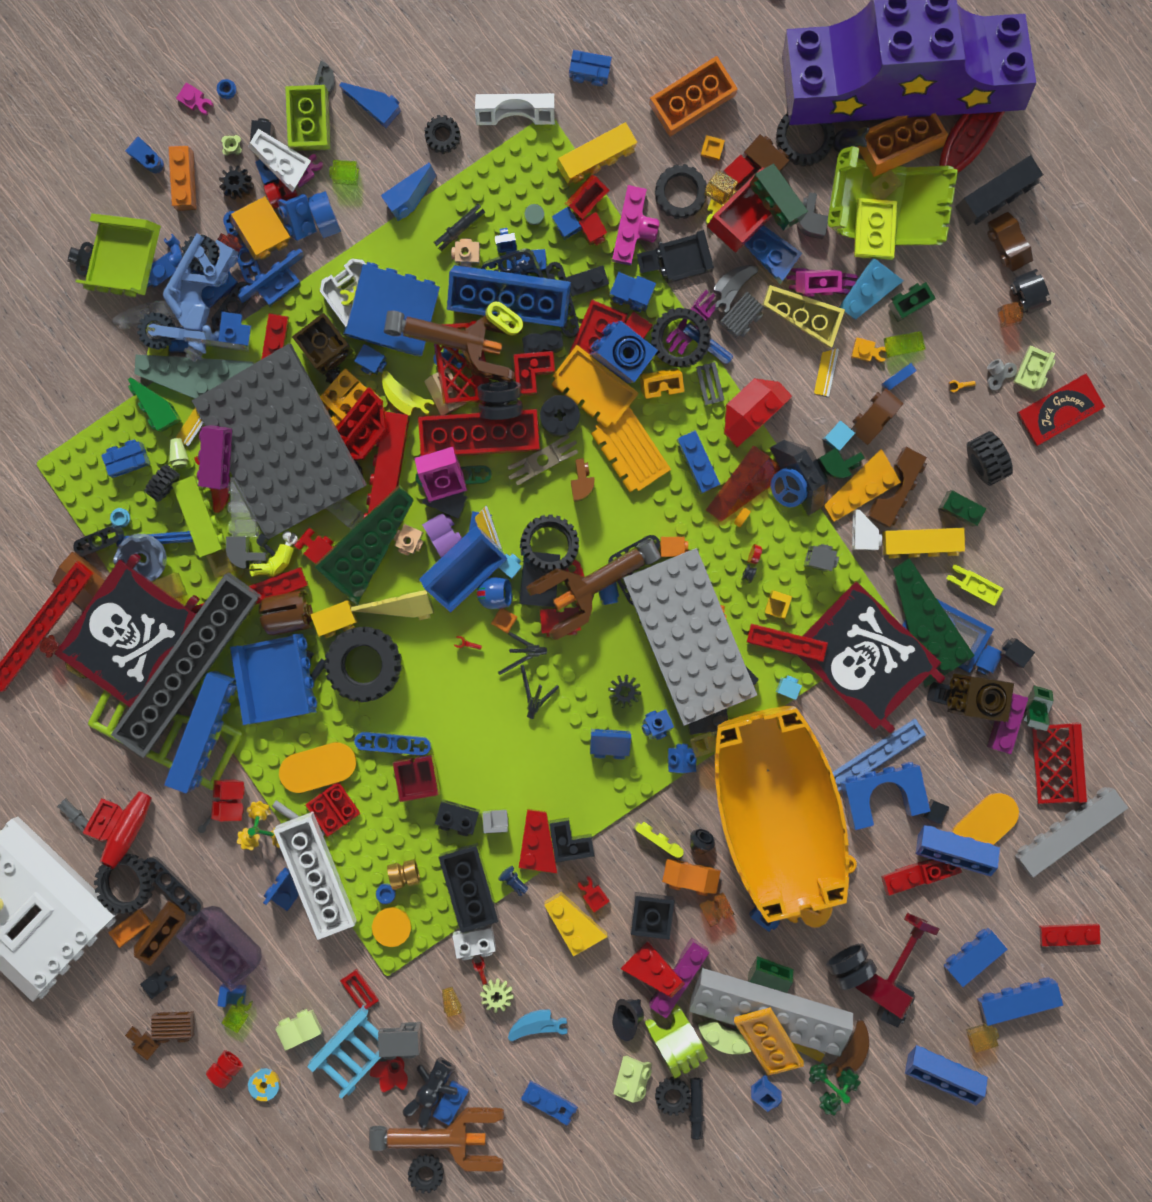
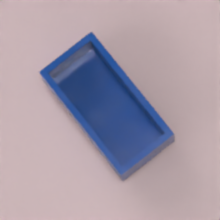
M475 525L419 580L424 589L451 613L508 558L502 549Z

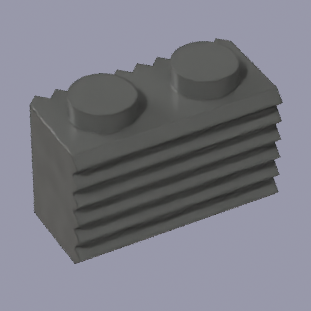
M746 292L724 316L720 324L736 339L740 335L744 337L751 329L748 326L752 321L757 323L764 315L761 312L764 306L750 295L749 292Z

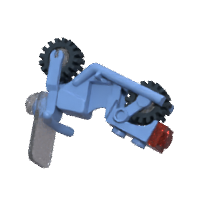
M196 233L195 237L190 236L188 241L185 240V246H182L181 249L183 250V253H181L183 258L163 292L165 301L184 329L175 328V324L172 323L171 318H168V316L158 312H151L150 315H144L145 318H141V324L137 326L139 328L137 335H140L139 339L144 345L160 350V348H167V345L170 346L172 340H183L189 344L188 348L184 349L187 353L186 357L194 362L197 359H203L202 355L206 353V346L249 352V347L244 345L218 342L220 331H215L212 334L211 328L206 325L210 309L204 304L201 297L204 287H220L221 284L223 285L228 278L227 273L238 260L237 255L242 248V245L238 243L239 239L230 233L227 236L221 233L218 239L214 241L205 235ZM193 270L199 272H204L207 276L191 273L193 272Z

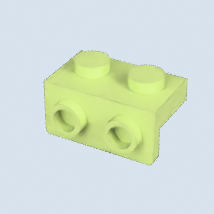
M1029 346L1013 383L1034 392L1043 388L1047 382V377L1045 376L1048 370H1051L1054 366L1055 359L1053 358L1055 353H1047Z
M623 1056L613 1094L632 1103L642 1101L647 1091V1080L652 1073V1063H643L629 1056Z

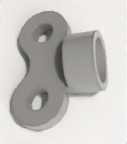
M1001 359L992 361L987 366L992 375L988 379L987 385L992 390H998L1005 378L1015 376L1017 366L1013 363H1006L1004 365Z

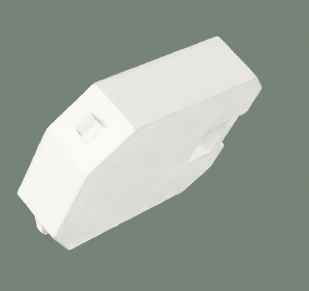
M353 258L344 265L346 269L336 277L330 275L324 278L320 288V292L345 327L348 323L352 304L348 306L341 304L342 301L348 300L347 294H340V291H342L341 286L353 278L355 282L344 290L354 292L353 286L358 284L361 273L360 268L363 264H366L363 260Z

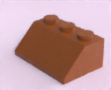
M71 552L58 567L52 582L58 586L77 561H80L90 569L94 575L74 600L75 603L85 610L107 577L83 556L81 557L76 552Z

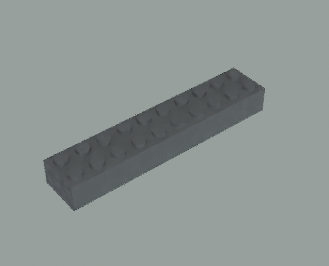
M231 573L225 574L111 736L141 757L147 756L262 595Z

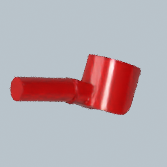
M463 636L456 637L462 639V645L454 644L457 648L471 647L478 650L482 648V645L466 641Z
M480 956L481 962L475 963L473 958L474 970L479 973L482 984L485 985L487 981L484 974V959Z

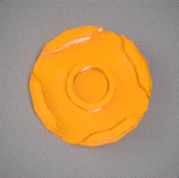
M388 907L379 911L372 924V932L375 939L380 944L388 947H395L404 943L409 937L412 928L411 920L407 913L396 907Z

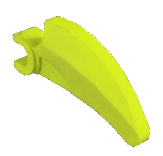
M388 371L383 372L382 385L385 395L397 410L408 416H411L414 409H421L425 415L430 414L424 407L427 404L435 405L431 399H423L399 384Z

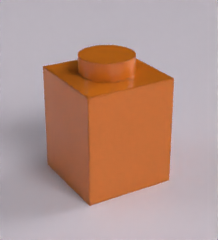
M660 537L661 557H676L688 552V541H685V537Z

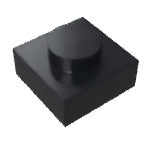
M658 250L637 254L640 273L661 269Z

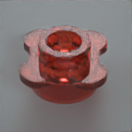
M49 635L48 638L45 637L41 640L39 649L42 653H46L47 658H51L60 645L59 642H56L54 635Z

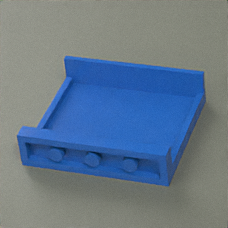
M371 262L363 264L360 268L361 273L343 335L417 357L422 356L425 341L405 337L402 334L401 336H390L384 333L386 315L388 311H398L405 315L404 320L408 316L431 322L440 287L436 286L435 282L424 279V282L416 280L417 277L411 274L399 275L397 270L386 268V270L379 269V265Z
M294 634L289 637L230 647L243 725L316 712L317 700L313 695L312 688L314 682L309 672L310 660L306 654L307 641L303 634Z

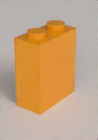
M266 196L231 214L230 221L254 260L259 258L263 260L270 256V252L275 249L280 251L288 246L287 243L290 236Z

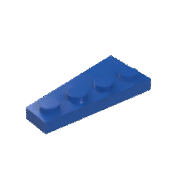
M764 225L744 244L779 284L782 283L802 255V252Z

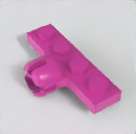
M627 186L612 262L631 266L636 242L638 240L655 242L660 225L659 220L646 217L642 213L647 191L645 188Z

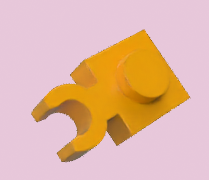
M857 337L851 357L870 362L871 358L874 357L877 362H884L885 358H881L879 352H887L888 349L886 347L874 348L876 342Z

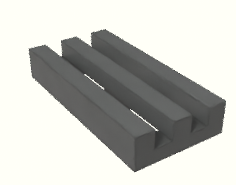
M715 362L697 366L696 371L705 406L724 401ZM709 368H712L719 398L715 396ZM701 370H705L712 400H708Z

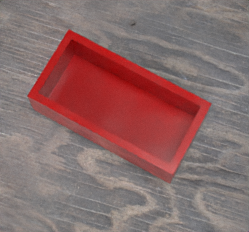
M752 178L713 215L707 225L735 253L772 217V214L764 207L759 196L753 192L749 184Z

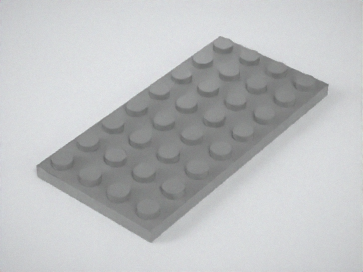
M697 548L623 578L683 725L757 696Z

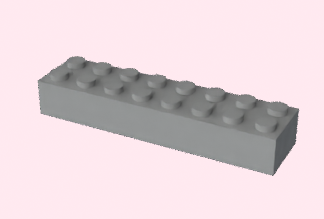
M704 968L701 970L691 995L689 1012L735 1025L734 1017L771 1007L791 1042L839 1057L853 1031V1013Z

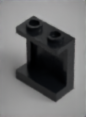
M704 230L697 231L695 235L673 241L658 242V248L655 249L658 250L659 260L662 261L663 265L660 269L662 278L667 279V283L709 273L714 270Z

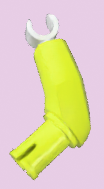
M285 531L283 533V540L286 541L285 545L280 544L275 556L268 559L266 563L250 564L249 569H257V571H249L250 575H267L269 578L279 575L289 565L294 550L291 544L297 542V536L294 533L291 534V532Z

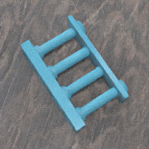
M364 1005L320 1049L307 1066L312 1072L316 1068L323 1069L342 1087L339 1093L341 1099L346 1094L349 1096L355 1090V1084L381 1058L379 1057V1050L374 1053L354 1035L353 1030L358 1025L365 1028L378 1041L379 1030L367 1020L368 1017L366 1016L369 1010L365 1009ZM344 1039L346 1041L349 1040L369 1059L362 1068L340 1048L339 1044ZM330 1054H335L356 1073L349 1082L327 1063L328 1060L326 1058Z

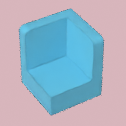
M839 421L822 440L832 449L837 448L840 451L855 432L842 421Z

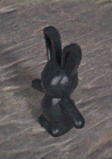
M439 1057L436 1059L429 1075L423 1065H418L417 1071L426 1084L418 1089L416 1098L403 1109V1116L406 1118L412 1116L422 1106L418 1124L420 1128H426L430 1121L432 1107L438 1102L439 1092L456 1095L458 1092L457 1088L445 1085L456 1067L446 1059Z

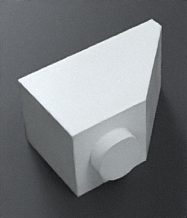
M854 510L852 519V550H879V546L882 545V535L879 534V529L860 510Z

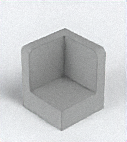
M507 810L483 811L484 833L507 832Z

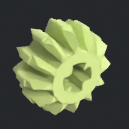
M499 978L496 979V984L489 980V986L483 985L484 991L480 993V996L484 998L481 1003H488L487 1010L494 1007V1013H497L498 1007L505 1011V1005L511 1006L510 1000L514 997L510 993L512 987L505 988L507 981H504L502 985L499 984ZM495 992H499V999H495Z

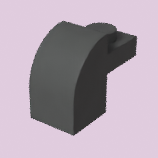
M809 192L807 198H803L802 201L808 212L796 225L804 235L823 239L826 234L828 216L814 213L817 194Z
M226 537L227 556L237 567L249 569V561H251V564H261L263 561H268L269 553H249L250 537Z

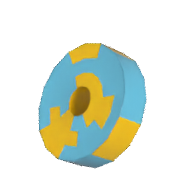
M268 1068L255 1071L248 1082V1090L251 1096L259 1101H268L274 1098L280 1088L278 1075ZM261 1082H265L267 1087H262Z

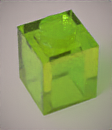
M333 160V166L329 167V177L332 178L334 184L358 186L359 165L357 161Z

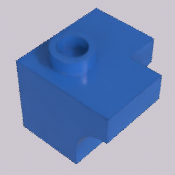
M222 312L218 342L221 345L236 347L249 346L251 326L242 325V314Z

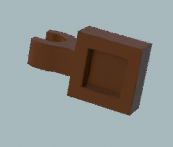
M134 1026L125 1035L135 1043L132 1049L146 1060L161 1045V1043H158V1040H152V1035L147 1031L141 1035Z

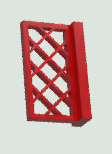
M477 321L441 325L465 330ZM434 344L443 404L483 402L478 398L477 387L488 383L489 379L475 376L472 371V375L468 379L461 373L462 369L465 366L468 367L466 360L457 353L459 350H453L442 345L440 347V345ZM443 348L452 354L448 361L442 357L441 351ZM482 351L479 361L486 362L484 351ZM454 357L463 363L459 370L450 364ZM447 367L455 373L451 380L444 373ZM457 376L466 382L462 389L453 383ZM468 385L474 389L475 397H470L464 392ZM450 386L458 392L455 398L448 397L447 390Z
M1081 723L1049 724L1047 731L1051 735L1044 742L1037 738V730L1032 728L1037 803L1087 802ZM1060 728H1068L1069 736L1064 741L1055 735ZM1053 736L1061 742V745L1054 752L1045 745ZM1063 746L1070 750V756L1065 761L1056 754ZM1043 747L1052 753L1045 762L1038 756V752ZM1054 756L1063 762L1056 771L1047 765ZM1069 760H1071V766L1067 764ZM1065 765L1071 769L1072 773L1067 780L1058 774ZM1045 766L1053 772L1047 781L1040 777V771ZM1056 775L1064 781L1057 791L1048 784ZM1068 785L1073 789V797L1065 798L1059 792ZM1046 786L1055 792L1050 799H1042L1041 791Z

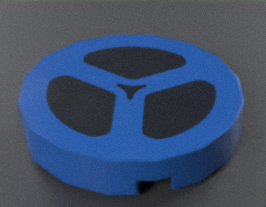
M786 468L774 474L771 479V490L779 503L787 507H796L805 501L808 494L806 492L807 483L799 472Z

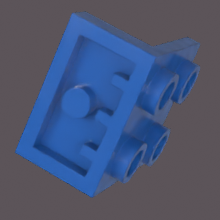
M285 867L275 879L277 884L270 886L264 894L266 899L263 904L267 905L272 900L288 911L298 898L299 893L289 868Z

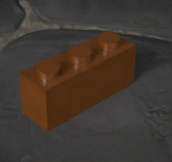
M168 901L134 945V957L151 966L185 922V912L177 905Z

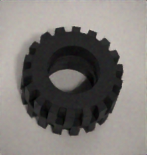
M988 431L967 442L966 447L970 463L978 477L985 484L991 486L1013 474L1010 455L1003 442L993 432Z

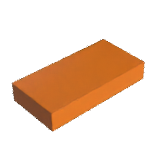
M140 908L109 931L108 934L117 946L121 948L152 922Z

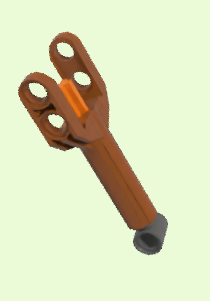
M466 1107L447 1129L389 1128L387 1132L385 1126H372L369 1128V1149L382 1151L387 1146L388 1149H446L464 1171H501L504 1169V1160L497 1156L466 1155V1145H485L486 1140L485 1133H466V1123H496L504 1119V1109Z

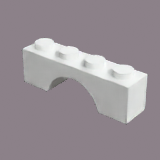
M477 94L475 100L476 125H496L501 119L513 115L527 117L535 125L555 124L554 94Z

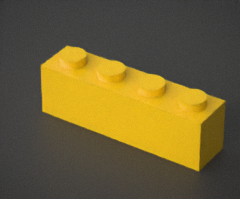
M625 122L559 157L556 165L567 184L572 182L576 184L582 181L585 175L589 173L593 175L599 172L602 166L614 164L622 155L625 157L631 155L635 151L634 149L638 142Z
M964 528L882 532L883 555H889V559L901 558V554H908V558L920 557L921 553H928V557H939L940 553L947 552V556H959V552L965 551Z

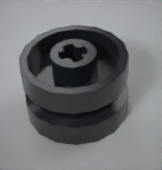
M493 381L477 387L478 398L483 401L479 404L480 417L500 420L517 417L523 413L522 401L518 399L522 395L520 383L515 381Z
M863 943L843 949L826 963L831 974L837 975L835 981L840 990L854 988L870 979L877 972V967L873 960L867 959L869 953Z

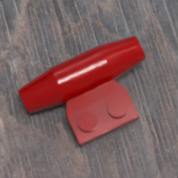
M138 791L124 810L118 804L101 798L82 832L85 836L100 842L107 841L100 863L114 869L130 849L145 821L152 797Z

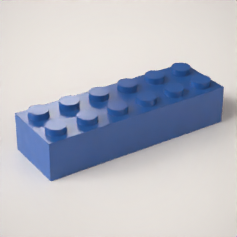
M454 265L449 271L447 310L486 316L487 307L493 302H500L517 314L522 321L564 327L568 317L571 282ZM492 312L494 316H498L497 312Z
M217 671L206 674L165 781V786L186 794L200 786L203 778L200 774L202 769H206L210 760L207 756L209 751H213L217 740L214 737L222 729L224 723L221 721L223 714H227L231 705L228 702L230 696H234L237 690L235 678Z

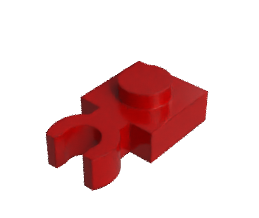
M587 875L588 885L583 886L579 881L578 887L587 892L583 895V898L592 911L596 912L610 902L599 884L595 887L592 886V879Z

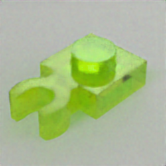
M243 995L238 999L237 1007L232 1005L221 1024L236 1033L239 1032L249 1016L245 1011H248L253 1005V1001H250L248 1005H243Z

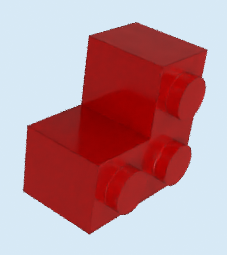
M553 351L514 354L516 382L521 384V396L537 395L536 376L555 373Z

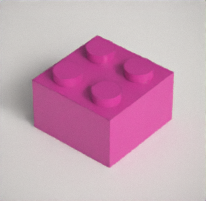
M453 447L415 458L418 476L429 502L467 490Z

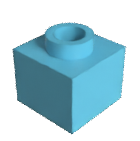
M512 553L511 556L506 554L508 559L499 568L513 579L522 566L520 565L521 560Z
M787 676L786 679L781 677L776 692L796 700L802 685L797 684L798 679Z

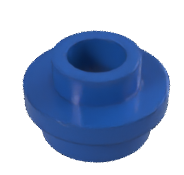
M223 79L218 83L217 93L221 98L231 99L235 96L237 88L233 81ZM230 87V91L225 93L224 89Z

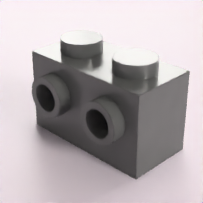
M824 544L809 546L804 566L826 572L832 571L833 568L837 567L839 557L836 556L837 552L832 550V546Z

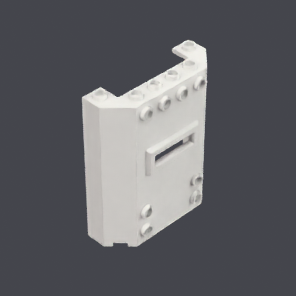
M15 817L7 822L0 831V898L4 902V906L0 911V971L33 1002L38 997L42 999L50 991L49 989L57 982L55 978L59 974L64 975L70 969L69 963L73 959L77 961L85 953L83 951L85 946L88 945L90 947L98 939L96 935L105 927L109 929L117 921L115 917L119 913H114V910H107L108 906L104 907L101 904L103 900H98L97 898L100 894L95 893L94 888L19 817ZM36 904L41 909L40 913L12 941L6 934Z

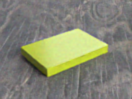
M857 199L854 257L894 259L897 201Z

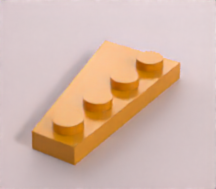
M880 449L823 505L832 522L901 483L883 450Z

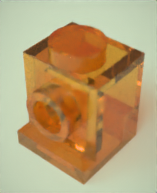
M1018 302L1002 305L997 309L1001 328L1021 324L1023 310L1021 306L1019 307Z

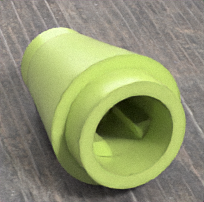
M175 438L170 440L169 463L172 464V468L180 469L187 467L189 458L182 439Z

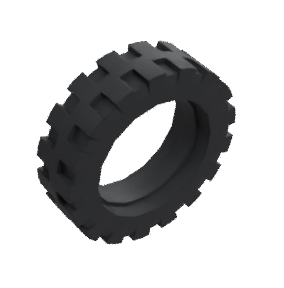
M677 164L667 168L659 176L655 187V200L660 210L664 211L667 216H672L674 219H687L690 216L696 215L702 209L707 196V183L703 179L701 172L696 171V168L688 167L686 164H683V166ZM674 177H687L696 185L697 197L691 205L684 208L675 207L666 199L665 187L668 181Z

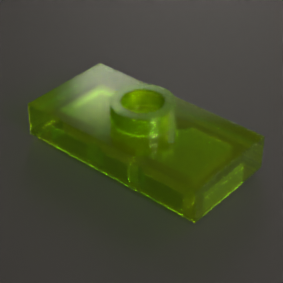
M922 331L883 339L887 358L926 350Z

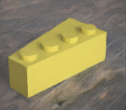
M771 285L768 286L762 303L765 308L829 348L833 347L845 309Z

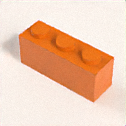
M170 146L169 165L172 206L177 211L197 210L194 153L189 146Z

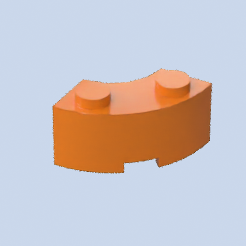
M667 859L662 882L669 884L671 889L681 890V888L695 890L696 894L708 896V893L717 892L721 870L700 864L693 865L686 861Z

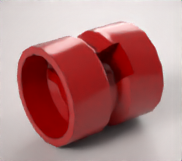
M280 179L279 183L271 182L264 185L267 198L273 210L279 207L278 200L288 201L298 196L296 189L292 192ZM284 188L286 192V195L282 196V193L280 191V189Z
M224 1050L217 1058V1063H213L206 1071L208 1079L222 1089H225L232 1081V1076H236L243 1068L241 1060L227 1050Z

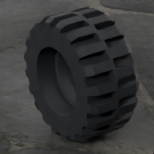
M357 627L346 630V632L336 637V640L330 644L329 651L326 652L325 658L327 659L324 668L327 670V680H330L334 691L337 690L340 696L346 697L350 701L368 702L377 700L391 691L400 678L402 657L398 651V646L389 635H386L379 629ZM358 646H369L375 649L382 660L380 674L376 679L368 683H360L353 680L346 671L345 661L347 655Z

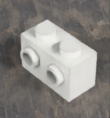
M492 925L463 933L455 931L452 935L456 958L469 960L474 955L481 954V957H486L496 951Z

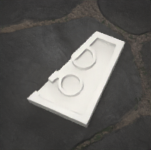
M259 129L248 146L292 192L311 161Z

